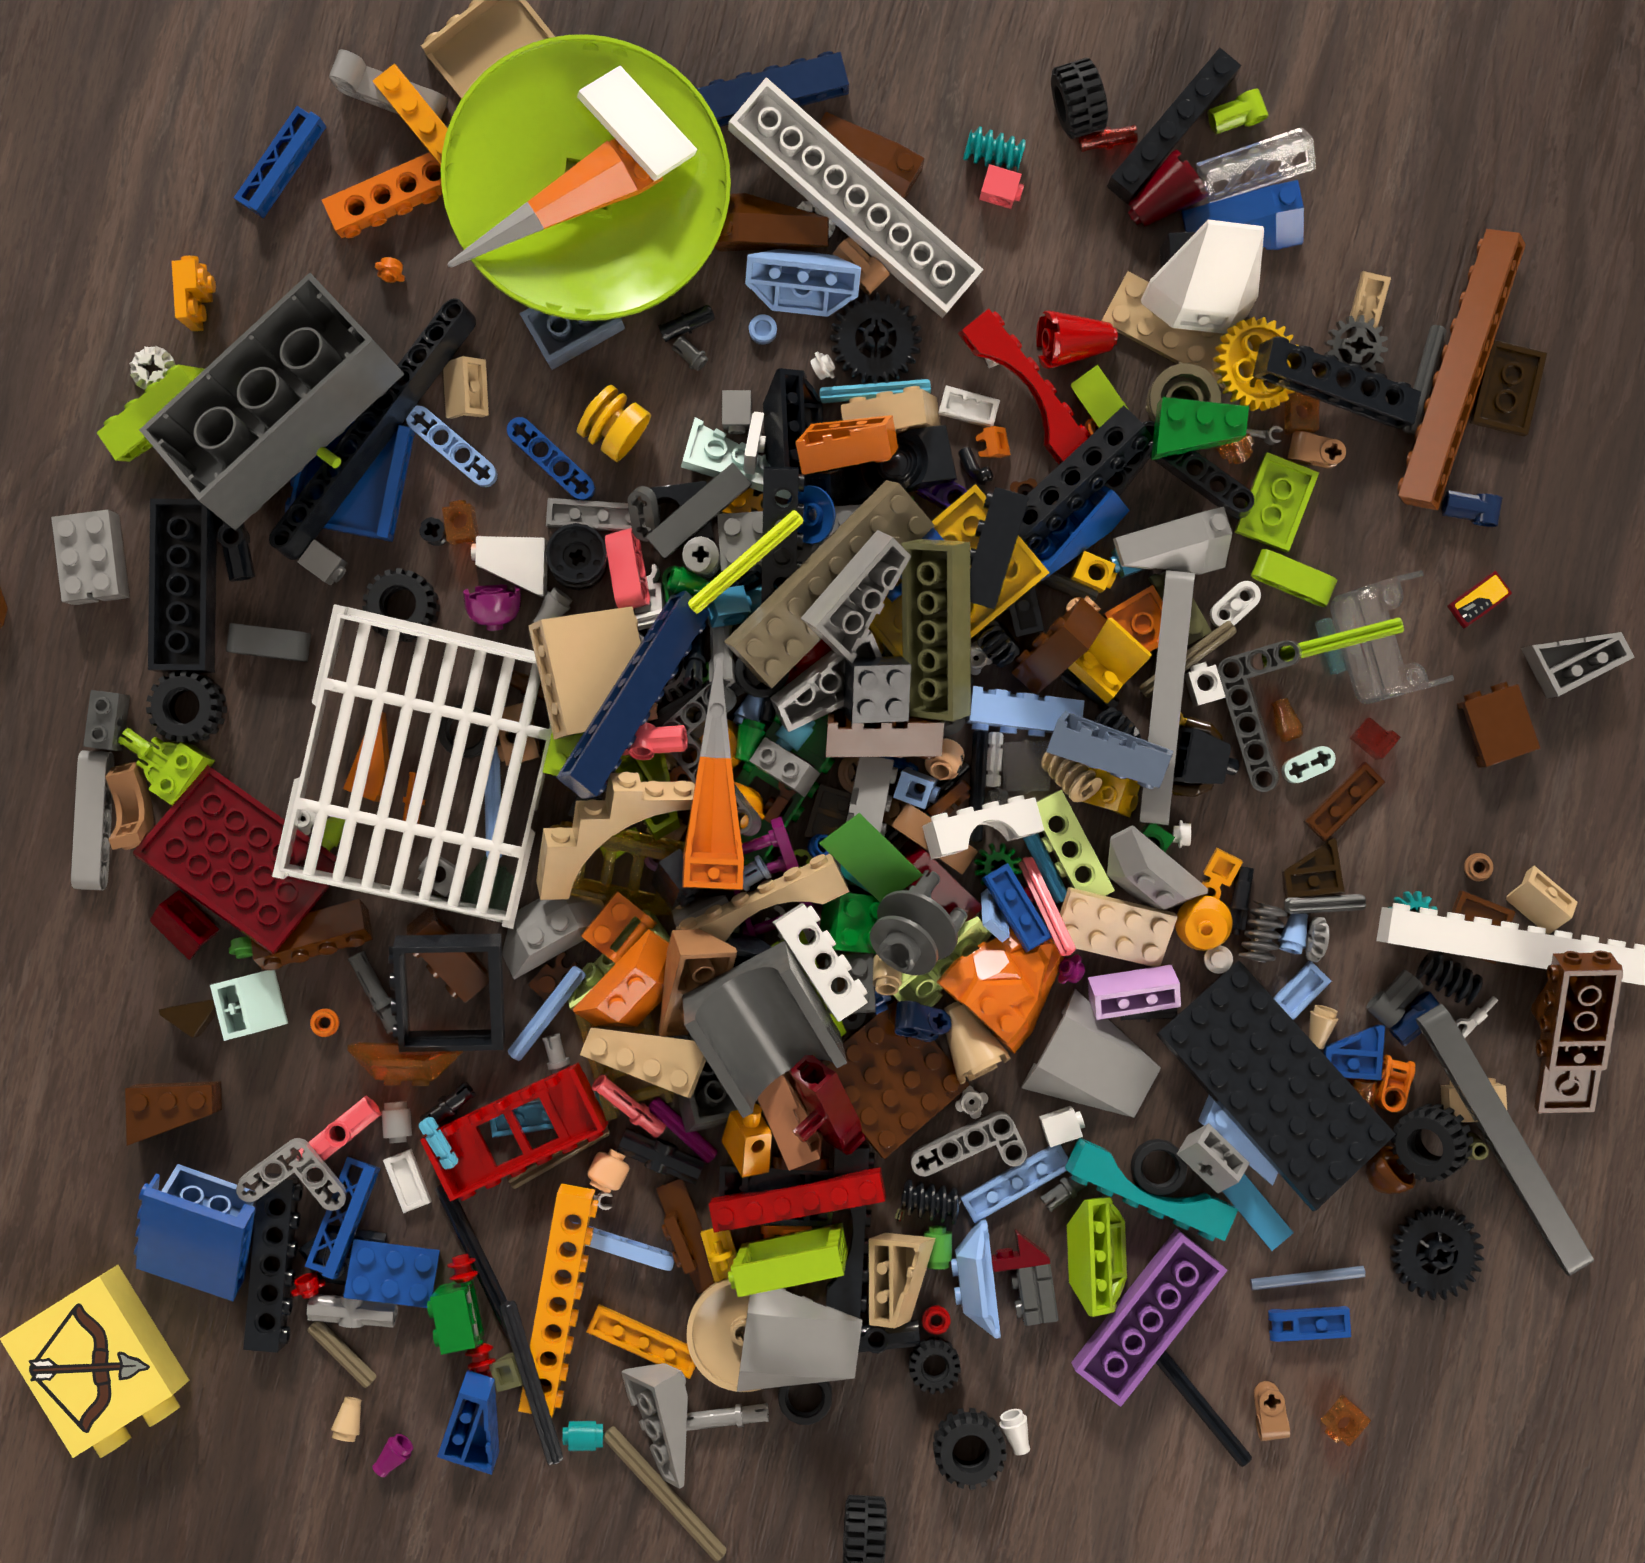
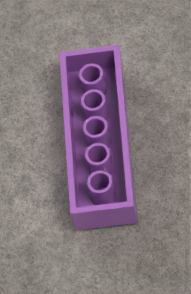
M1176 1228L1116 1304L1115 1312L1109 1313L1071 1363L1075 1371L1121 1407L1224 1276L1227 1269Z

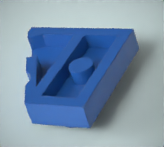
M1377 1024L1326 1045L1323 1054L1345 1078L1381 1080L1385 1025Z

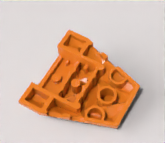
M1009 925V938L1003 942L998 938H994L988 943L982 942L977 946L978 949L967 957L961 956L957 958L939 978L937 983L956 1001L964 1004L994 1032L993 1035L1015 1054L1033 1032L1059 972V965L1065 956L1059 954L1051 938L1026 953Z

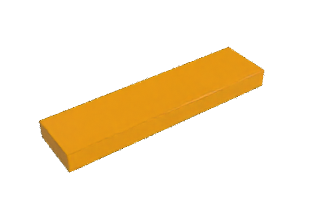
M598 1304L586 1331L587 1333L655 1364L666 1363L681 1370L686 1378H691L696 1365L690 1356L687 1343Z

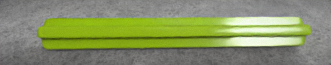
M1394 618L1298 643L1302 649L1301 658L1399 634L1404 631V625L1401 618ZM1291 645L1281 649L1280 655L1283 660L1291 661L1295 657V650ZM1262 654V661L1264 666L1266 667L1267 658L1265 655Z

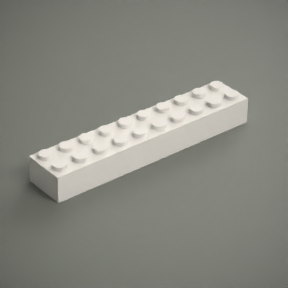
M767 77L730 119L728 130L868 254L878 259L892 275L941 318L946 315L984 270Z

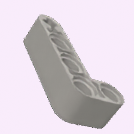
M340 49L329 75L335 88L345 95L398 114L373 83V80L383 72L366 66L363 59L358 55ZM410 82L441 119L448 102L447 97L434 90Z
M997 1111L916 1148L910 1156V1162L913 1171L919 1176L925 1177L996 1145L1003 1161L1009 1166L1014 1167L1024 1163L1027 1151L1011 1117L1003 1111ZM998 1119H1006L1008 1121V1128L1004 1132H996L993 1128L995 1121ZM972 1131H980L983 1135L981 1142L978 1144H971L967 1140L968 1135ZM946 1143H954L957 1146V1151L952 1156H945L941 1152L942 1147ZM1010 1145L1020 1147V1153L1016 1158H1008L1005 1154L1006 1149ZM935 1148L937 1151V1155L941 1160L939 1162H937L936 1158L933 1157L934 1154L932 1150ZM922 1155L926 1159L931 1158L927 1161L928 1166L924 1168L921 1164H918V1157Z

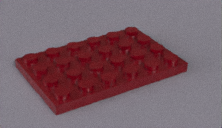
M208 765L133 851L135 857L273 955L330 886L287 876L285 879L272 877L285 820ZM298 829L290 864L304 867L310 837ZM322 846L316 870L333 873L337 857Z

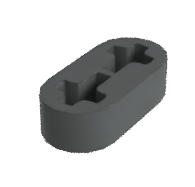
M640 486L629 495L628 509L633 534L640 541L648 542L649 540L646 536L661 523L655 493L649 487ZM641 496V499L643 501H646L647 504L643 505V502L639 501L637 498Z

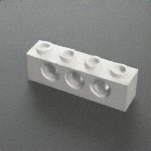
M801 903L773 921V924L788 944L798 963L834 1018L839 1022L868 1003L864 997L868 992L859 979L854 981L848 973L852 967L842 954L838 957L832 947L836 943L827 930L822 932L817 925L820 918L813 907L809 906L806 908ZM805 928H810L814 932V938L809 944H802L799 940V934ZM820 953H827L829 955L830 962L825 968H817L815 965V958ZM837 977L844 978L845 988L841 992H833L831 990V982Z

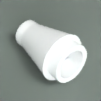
M1011 1409L1004 1412L1000 1416L1001 1422L999 1425L1009 1441L1014 1454L1024 1455L1028 1453L1030 1446L1027 1416L1020 1409Z

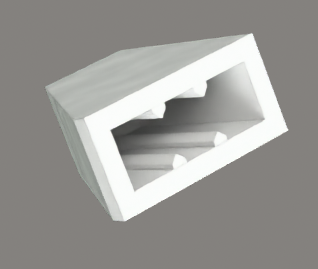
M476 536V544L471 546V559L475 561V565L541 598H545L547 594L548 561L546 550L548 541L545 538Z

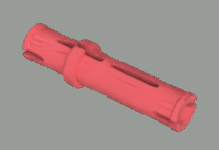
M602 1074L594 1081L592 1089L627 1115L633 1125L641 1126L653 1138L659 1137L664 1132L666 1125L649 1111L647 1105L644 1103L639 1104L624 1090L609 1080L606 1075Z

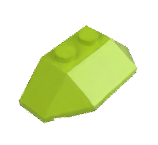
M1105 1196L1084 1200L1067 1224L1069 1283L1087 1314L1091 1317L1115 1312L1116 1302L1122 1293L1127 1279L1125 1220L1114 1206L1112 1199Z

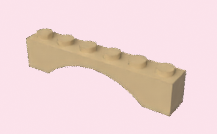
M821 854L811 859L810 863L803 867H793L787 870L778 879H769L760 883L757 889L748 893L741 892L735 895L728 903L723 905L717 904L708 908L705 914L696 918L689 917L683 920L676 927V930L702 929L725 942L735 928L760 910L787 902L825 904L848 893L849 890L834 857L831 854Z

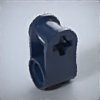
M907 1000L896 1004L894 1031L897 1035L932 1042L939 1035H943L951 1029V1018L942 1009L932 1008Z

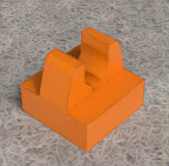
M998 426L987 427L976 436V441H986L987 446L984 451L978 452L980 457L1003 458L1011 455L1006 428Z

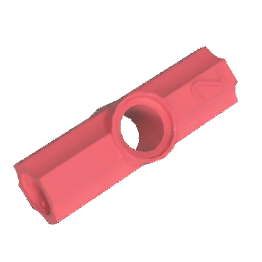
M645 722L635 733L636 739L634 743L624 751L622 756L630 755L634 759L649 760L653 758L655 753L685 752L688 748L685 725L655 727L651 723Z
M366 1095L308 1143L323 1161L327 1160L382 1115L378 1105ZM336 1126H340L345 1130V1139L339 1138L336 1135ZM302 1148L299 1149V1152H300V1154H301V1158H302V1153H303V1150H304V1149H302Z

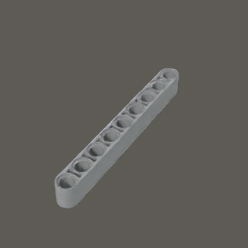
M1166 570L1148 742L1173 750L1174 752L1160 788L1148 789L1143 787L1140 822L1169 825L1195 573Z

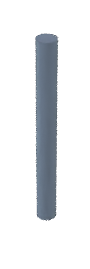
M1364 1266L1254 1278L1250 1279L1251 1290H1261L1365 1277Z

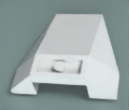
M1207 220L1150 279L1141 298L1142 305L1172 328L1226 334L1228 328L1236 326V323L1248 316L1258 298L1264 238L1263 226Z

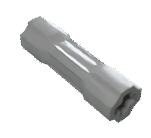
M708 616L711 650L709 683H712L715 661L719 657L722 663L723 684L726 687H730L735 683V662L733 660V651L724 641L732 634L733 625L712 628Z

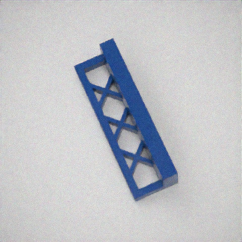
M296 106L238 190L234 199L264 219L326 129L322 119L313 112L308 113L299 106ZM301 116L305 120L295 133L294 125ZM284 142H289L279 157V146ZM273 165L267 176L263 179L262 171L264 168ZM258 188L249 201L244 198L250 189Z
M347 1157L339 1180L343 1185L346 1182L348 1187L346 1193L350 1191L352 1196L351 1202L346 1212L341 1213L340 1209L335 1210L337 1216L333 1218L331 1217L334 1211L326 1210L305 1267L323 1273L322 1276L330 1279L339 1278L381 1168ZM355 1165L363 1168L358 1184L352 1186L348 1173L351 1166ZM339 1192L333 1193L331 1199L338 1201ZM339 1219L341 1223L337 1238L331 1241L327 1233V1227L329 1223ZM323 1238H325L326 1244L321 1245ZM328 1246L331 1253L326 1266L314 1263L318 1251Z

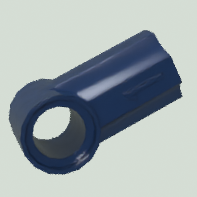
M1448 490L1442 501V515L1471 520L1473 524L1478 526L1497 527L1503 498L1494 494L1472 495Z
M1430 991L1422 993L1410 1003V1008L1404 1013L1402 1018L1394 1026L1388 1028L1390 1033L1402 1046H1406L1422 1033L1417 1025L1416 1018L1440 1003Z

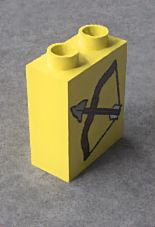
M116 1265L0 1338L73 1458L91 1446L94 1447L100 1458L114 1451L132 1438L125 1425L141 1415L149 1427L160 1422L181 1407L173 1394L190 1381L119 1265Z

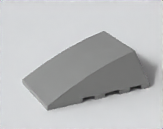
M1074 988L1061 1012L1063 1017L1038 1063H1034L1021 1088L1134 1118L1161 1067L1108 1018L1096 1020L1090 1002Z
M784 1288L750 1295L737 1392L854 1379L862 1319L829 1306L825 1307L813 1302L809 1298L790 1293Z

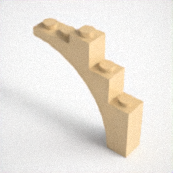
M611 773L608 778L605 800L576 801L572 828H543L536 879L540 900L569 899L573 882L584 863L609 838L630 825L668 812L691 810L695 787L694 782H641L638 773Z

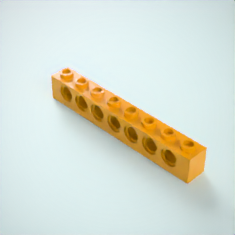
M561 1184L557 1192L530 1343L539 1379H547L551 1383L550 1386L542 1385L551 1418L555 1409L561 1408L564 1391L559 1390L561 1381H566L569 1364L564 1363L566 1354H571L574 1337L569 1336L570 1328L576 1327L579 1310L574 1309L575 1300L581 1299L584 1286L583 1282H579L580 1273L586 1272L589 1255H584L585 1245L591 1244L594 1228L589 1227L590 1217H596L599 1200H594V1189ZM568 1215H577L581 1219V1223L574 1224L570 1222ZM563 1243H573L576 1247V1250H566L563 1246ZM567 1270L571 1277L563 1278L559 1275L558 1271ZM561 1297L566 1301V1304L558 1305L554 1302L553 1298ZM555 1324L560 1327L561 1331L553 1332L548 1325ZM544 1352H552L556 1358L549 1359L544 1355ZM522 1387L518 1411L532 1414L524 1387Z

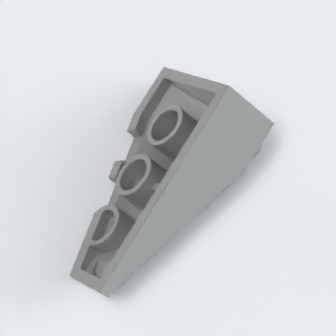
M1220 507L1116 537L1113 541L1122 567L1150 570L1156 568L1169 571L1192 572L1200 575L1225 568L1232 531L1225 508Z
M666 1363L625 1369L621 1372L631 1406L637 1404L643 1418L639 1421L640 1427L646 1431L653 1441L650 1450L664 1481L680 1489L684 1486L688 1403L685 1387L686 1378L681 1370Z

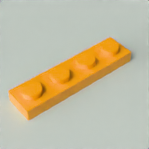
M394 63L375 78L373 83L441 166L442 150L448 128Z

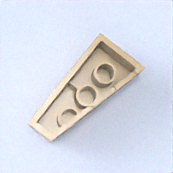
M590 1028L580 1053L581 1056L687 1098H692L706 1062L699 1047L692 1040Z

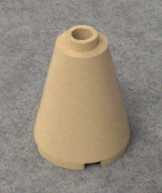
M957 1001L944 1008L951 1018V1029L946 1033L956 1076L960 1084L965 1083V1077L972 1081L998 1068L997 1063L1002 1060L1006 1063L1011 1059L1008 1052L988 1028L964 1004L961 1005Z

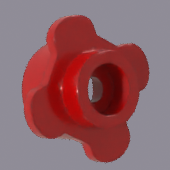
M316 1273L302 1275L294 1281L296 1289H293L291 1294L292 1296L302 1295V1298L305 1299L311 1298L319 1293L318 1288L324 1286L326 1282L324 1279L318 1280Z

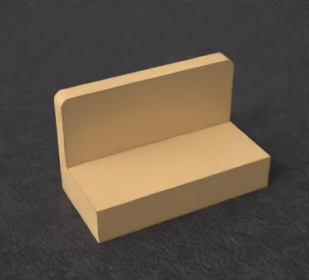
M462 356L450 360L443 369L446 418L453 419L463 415L474 417L489 416L486 359Z
M1536 866L1526 871L1522 884L1506 897V900L1536 926L1546 928V934H1551L1573 917L1578 903Z

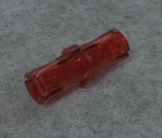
M1136 125L1111 129L1109 126L1102 131L1080 136L1079 144L1082 143L1080 150L1081 152L1099 148L1110 150L1113 146L1137 143L1138 133H1135L1137 131Z

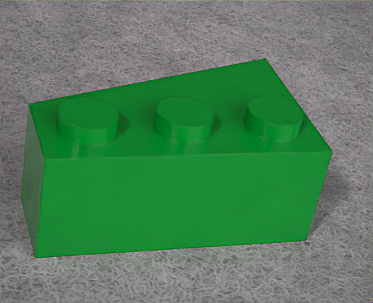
M1162 397L1157 403L1151 460L1239 442L1246 436L1249 406Z

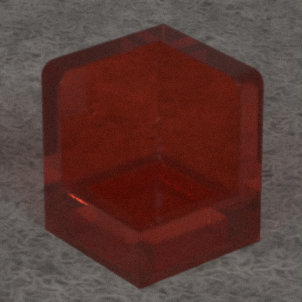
M1366 718L1350 737L1352 741L1375 760L1383 759L1401 738L1393 730L1386 731L1372 718Z

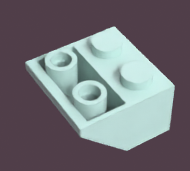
M266 970L210 985L224 1041L288 1024L275 970Z

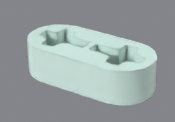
M1325 746L1310 749L1285 761L1281 770L1282 776L1290 783L1306 781L1331 769L1335 764V753L1332 749ZM1317 752H1320L1321 755L1326 754L1328 757L1324 761V767L1321 763L1312 765L1310 762L1318 758ZM1292 763L1295 766L1303 764L1306 766V769L1299 772V778L1296 775L1289 774V771L1292 769Z

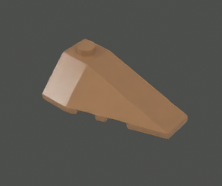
M702 929L672 930L667 949L659 1024V1035L661 1037L689 1034L684 1024L682 995L732 969L737 955L735 947Z

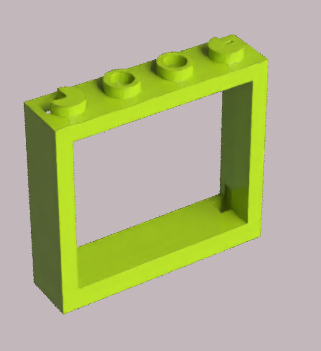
M838 1223L742 1243L738 1253H736V1258L733 1259L731 1271L728 1272L729 1283H731L732 1289H736L737 1297L844 1276L848 1249L843 1225Z

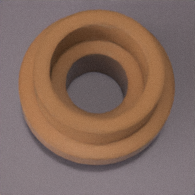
M1474 853L1465 860V874L1473 881H1484L1493 872V862L1485 854ZM1476 862L1482 865V869L1478 873L1474 870Z

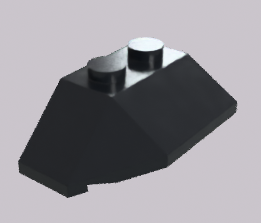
M779 368L775 372L763 402L766 461L771 467H798L799 474H802L796 441L811 424L823 423V406L815 389L806 379L807 375L804 370Z

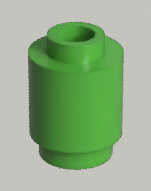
M929 1226V1231L924 1232V1237L936 1239L927 1268L947 1269L949 1268V1262L952 1261V1232L946 1231V1226Z

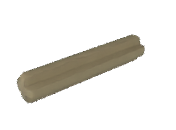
M314 1321L309 1326L308 1333L364 1388H367L376 1379V1374L323 1321Z

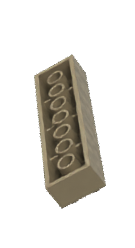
M886 480L724 643L760 682L773 688L821 640L801 617L872 535L879 530L894 537L902 546V542L922 539L935 525L900 483Z

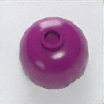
M507 584L476 586L475 592L470 594L468 589L463 591L464 606L468 616L477 624L486 625V630L489 631L503 629V624L511 622L518 615L521 608L520 587L515 585L514 591L507 590Z

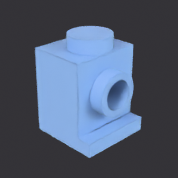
M906 767L901 772L893 798L926 809L930 802L936 803L941 788L936 786L938 779L914 771L913 768ZM917 783L925 786L924 792H919L916 789Z

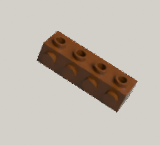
M359 898L309 912L274 955L251 939L253 960L263 971L277 970L282 965L293 962H305L310 957L321 954L330 955L346 947L361 946L364 942L373 940L369 910Z

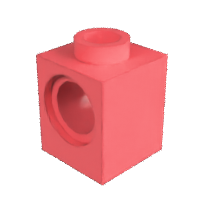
M989 164L979 200L1011 209L1014 200L1020 201L1024 185L1019 183L1022 174Z

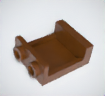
M1507 681L1491 686L1492 692L1482 695L1479 690L1464 695L1465 701L1457 703L1458 709L1463 708L1479 753V756L1474 757L1478 768L1488 767L1541 749L1519 684L1508 686Z

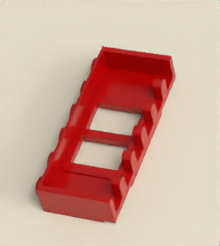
M578 1062L437 1128V1130L441 1129L452 1148L450 1152L454 1151L459 1162L453 1168L444 1169L439 1162L440 1156L436 1157L425 1138L427 1134L420 1141L450 1202L457 1198L464 1201L476 1194L475 1190L483 1186L486 1189H490L502 1182V1177L510 1174L513 1178L524 1173L527 1170L526 1166L536 1162L537 1166L548 1162L553 1158L552 1154L558 1151L565 1154L577 1148V1143L584 1139L591 1142L604 1135L602 1131L605 1130L609 1122ZM536 1098H540L558 1138L532 1149L513 1109ZM504 1114L523 1154L497 1166L478 1126Z

